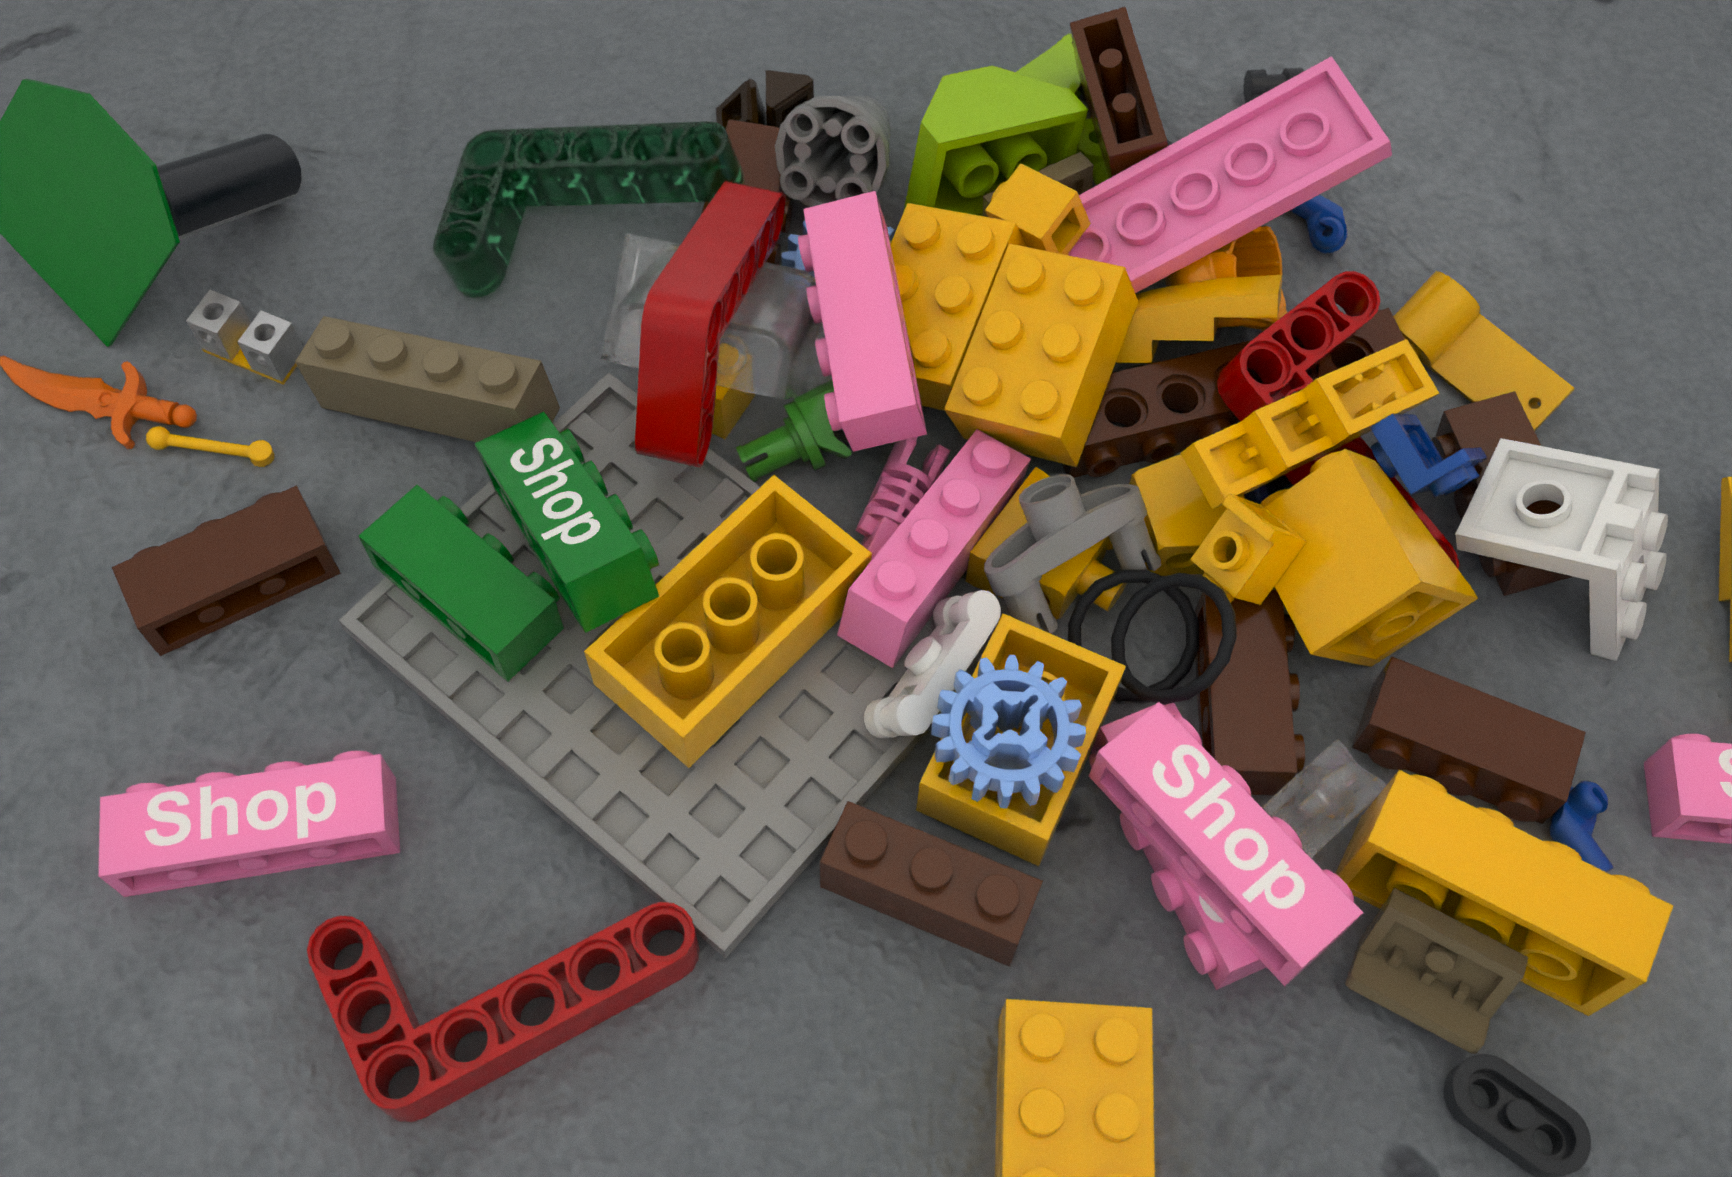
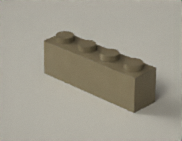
M323 316L295 361L321 408L479 442L541 412H545L551 422H553L560 409L540 360Z

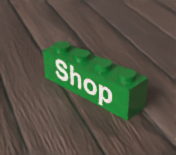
M541 412L474 443L495 493L585 633L659 597L650 571L659 566V561L652 544L642 529L631 533L633 526L623 503L616 494L606 498L608 491L601 474L591 460L585 463L580 447L569 429L559 432L546 413Z

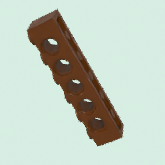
M1390 309L1378 310L1374 317L1352 337L1310 369L1307 373L1313 381L1405 340ZM1292 336L1295 343L1305 349L1303 343L1297 337ZM1250 341L1112 373L1077 467L1062 464L1066 475H1071L1073 478L1084 475L1101 477L1114 472L1120 466L1141 461L1158 463L1171 458L1178 452L1184 451L1198 440L1239 423L1238 418L1222 400L1218 392L1217 381L1222 369ZM1247 368L1250 376L1255 381L1262 383L1259 374ZM1169 409L1178 410V411L1182 412L1183 414L1172 412V411L1169 410ZM1111 422L1122 423L1127 427H1118Z

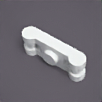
M979 590L963 596L948 597L936 604L933 611L935 629L930 636L919 641L909 652L904 662L907 670L889 697L872 701L864 712V723L871 735L876 738H894L899 735L915 736L924 733L933 722V716L937 715L940 711L937 706L941 690H954L956 672L960 669L966 672L999 621L1001 607L994 594L989 591Z

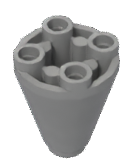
M817 96L795 107L781 124L775 143L777 169L781 175L780 185L784 193L792 199L800 200L803 204L813 207L872 191L877 192L883 185L890 158V118L883 105L868 96Z

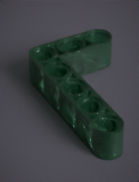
M716 122L484 131L474 136L463 150L433 241V251L463 295L472 298L484 297L494 292L501 285L506 275L526 207L710 202L725 181L743 184L744 172L728 133L722 125Z

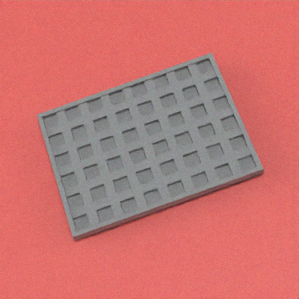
M607 373L553 424L559 432L569 429L580 447L585 463L591 460L595 464L608 491L606 498L613 494L620 498L633 526L631 533L642 529L648 537L659 561V566L650 570L656 585L756 492L760 486L710 448L701 468L636 454L637 393L613 375ZM489 481L460 508L469 521L468 527L481 538L487 533L496 537L513 556L514 562L512 564L526 576L532 571L537 572L553 586L560 597L556 604L564 629L510 681L507 682L387 577L382 579L338 621L348 635L659 902L674 903L684 908L692 918L696 934L726 959L826 847L847 801L862 806L931 729L932 723L924 733L919 735L876 738L866 729L864 712L872 701L889 697L907 670L904 662L909 652L919 641L930 636L935 629L933 617L929 619L893 668L837 636L840 618L748 711L688 768L593 683L584 651L621 616L587 633L584 632L495 493L491 481ZM980 652L977 653L966 670L971 676L982 656Z

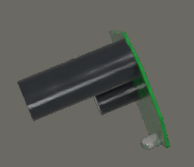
M23 79L0 120V234L107 347L112 346L181 239L288 201L297 194L301 185L302 174L297 156L284 140L275 135L260 134L156 166L149 156L90 93L36 80Z

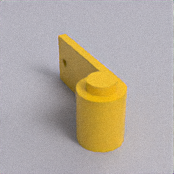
M1435 271L1394 315L1404 338L1409 341L1419 360L1471 403L1515 391L1534 431L1574 391L1572 385L1480 314V306L1475 298L1457 281L1440 271Z

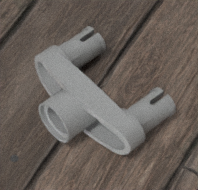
M1061 474L1041 479L1024 489L1019 495V503L1027 523L1009 536L989 555L984 564V571L993 592L997 596L1003 597L1011 617L1041 629L1040 626L1042 625L1046 632L1052 634L1058 628V623L1051 613L1039 583L1043 574L1068 561L1107 536L1119 562L1120 570H1147L1145 562H1147L1148 568L1155 571L1161 566V559L1155 551L1144 521L1147 515V508L1139 487L1131 484H1117L1080 494L1075 479L1071 475Z

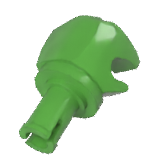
M832 380L794 398L793 401L783 405L788 416L783 419L785 425L742 446L735 447L743 463L763 453H767L765 458L745 467L753 482L802 458L804 463L810 461L813 469L816 471L826 466L819 449L844 459L851 456L852 451L834 436L828 419L824 394L834 392Z

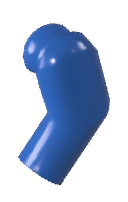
M1318 195L1290 210L1306 220L1311 244L1317 251L1333 253L1345 244L1347 228L1343 209L1339 205Z
M1581 781L1575 787L1570 788L1567 802L1553 814L1550 824V836L1554 842L1562 843L1574 849L1581 856L1582 861L1608 873L1614 869V866L1592 837L1597 814L1607 810L1608 798L1604 790L1596 783Z

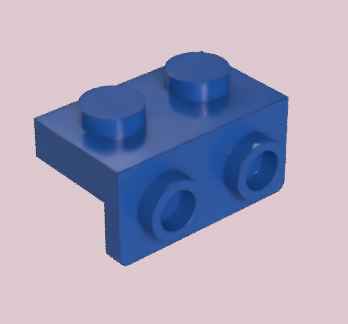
M1393 413L1370 427L1378 442L1371 445L1376 460L1390 478L1399 474L1410 494L1431 491L1435 498L1442 494L1445 496L1477 479L1479 474L1474 466L1488 459L1482 448H1464L1443 459L1416 415Z

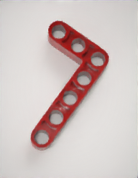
M725 181L652 285L645 301L641 322L635 430L636 454L701 468L710 446L713 429L720 339L777 244L785 213L786 200L784 193Z
M1345 271L1336 275L1251 340L1222 369L1217 381L1218 392L1224 403L1240 422L1255 410L1294 394L1313 382V379L1307 372L1345 343L1378 312L1380 296L1374 282L1366 275L1356 271ZM1336 304L1343 308L1346 314L1341 312L1336 306ZM1292 336L1297 337L1303 343L1305 349L1297 345ZM1247 368L1259 374L1262 383L1255 381L1250 376ZM1361 436L1325 454L1328 455L1348 449L1375 460L1379 465L1371 448ZM1325 455L1285 474V476L1293 485L1297 484L1310 474L1312 465ZM1387 475L1447 556L1459 569L1458 555L1451 543L1398 480Z
M658 902L633 913L421 1026L386 949L362 921L353 916L341 915L327 919L315 929L309 938L307 955L309 964L365 1094L373 1104L390 1117L401 1122H414L428 1117L683 979L693 971L698 962L700 947L692 918L686 910L674 903ZM675 930L684 936L682 945L673 954L659 956L648 951L649 942L658 932ZM354 943L363 944L362 955L354 965L343 970H335V960L342 949ZM612 963L620 967V973L616 982L609 988L597 991L590 990L584 986L587 974L596 965ZM549 997L555 1001L554 1010L545 1022L536 1026L521 1024V1012L532 999ZM390 1004L391 1012L386 1024L378 1031L369 1034L362 1033L361 1023L367 1011L376 1005ZM475 1031L487 1033V1045L480 1056L469 1062L456 1061V1046L465 1035ZM409 1066L418 1067L420 1075L414 1090L405 1097L390 1099L388 1088L394 1074Z

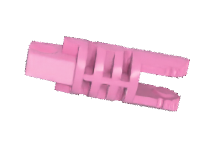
M918 437L895 442L855 530L864 535L861 545L872 553V559L940 476L951 450L940 444L936 445L925 458L923 469L920 471L910 465H906L917 444L916 440Z

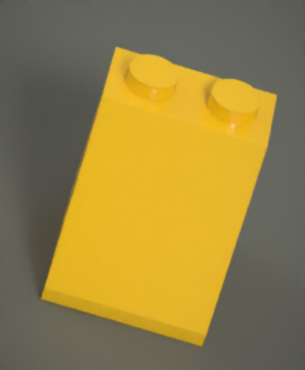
M1348 449L1330 453L1317 460L1310 468V474L1290 489H1283L1269 495L1260 503V505L1264 506L1307 541L1274 587L1310 655L1372 667L1478 599L1470 584L1373 459Z

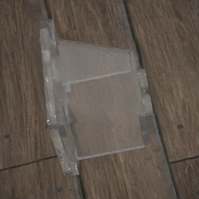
M630 233L625 234L612 313L607 323L600 360L639 368L641 322L647 295L681 244ZM768 262L764 264L720 339L716 385L786 400L800 396L832 380V375L823 376L816 352L815 340L825 338L823 322L815 324L807 298L806 288L816 285L814 272L807 273L806 270Z

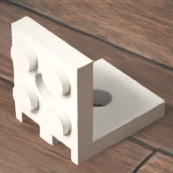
M1501 438L1455 534L1457 550L1589 580L1590 654L1617 661L1626 638L1634 640L1638 638L1644 623L1647 607L1646 603L1641 602L1646 588L1657 590L1666 565V553L1658 552L1668 523V515L1658 513L1659 469ZM1540 500H1550L1561 505L1557 511L1549 514H1535L1526 509L1533 502Z

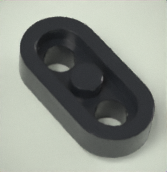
M1478 1054L1457 1064L1448 1073L1444 1083V1099L1454 1119L1535 1177H1564L1576 1172L1586 1163L1591 1150V1137L1582 1117L1569 1105L1508 1062L1493 1055ZM1471 1085H1478L1486 1091L1489 1097L1488 1108L1479 1107L1473 1102L1470 1096ZM1536 1129L1545 1132L1550 1137L1553 1145L1551 1154L1542 1152L1536 1146L1534 1141Z

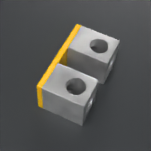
M212 290L207 292L186 320L205 353L283 385L297 367L295 361L301 353L303 346L292 323L260 310L251 323L241 302Z

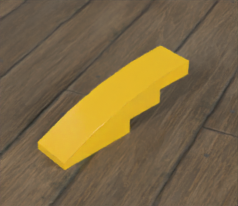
M1282 275L1215 278L1152 289L1136 294L1138 304L1116 363H1152L1159 340L1214 341L1219 318H1278Z
M1405 339L1315 379L1304 389L1255 410L1241 422L1192 443L1180 454L1213 510L1222 505V502L1229 493L1240 497L1372 431L1370 429L1371 426L1393 413L1404 414L1438 395L1439 391L1409 341Z

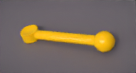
M155 426L149 429L146 434L147 444L155 450H163L168 446L247 457L253 465L258 467L268 466L275 457L271 445L264 440L254 441L248 446L170 434L162 426Z

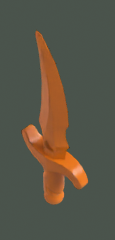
M0 356V366L12 382L32 397L65 411H86L92 414L95 419L104 416L112 417V434L126 449L135 447L130 432L133 425L139 419L166 425H177L181 428H189L197 420L195 409L187 404L180 405L177 402L164 399L158 400L157 398L147 396L145 379L127 361L121 365L126 381L123 389L119 390L106 384L102 378L75 377L50 373L21 364L6 356Z

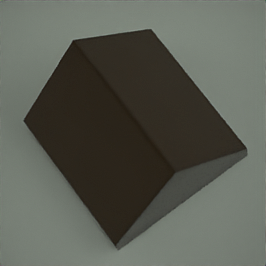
M765 70L767 126L780 127L787 115L795 107L814 98V80L809 75Z
M750 78L716 108L718 152L720 151L728 120L766 125L765 109L757 83Z

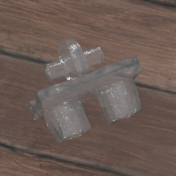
M1337 738L1265 803L1262 808L1270 817H1278L1293 828L1301 840L1302 850L1312 859L1377 798L1386 784L1379 777L1361 767L1351 756L1347 747Z

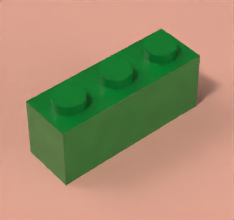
M416 485L359 535V538L373 566L508 682L564 629L556 604L560 597L553 586L540 574L532 571L526 576L512 564L514 562L513 556L496 537L487 533L481 538L468 527L469 521L467 517L449 498L441 496L438 500H435L419 485Z

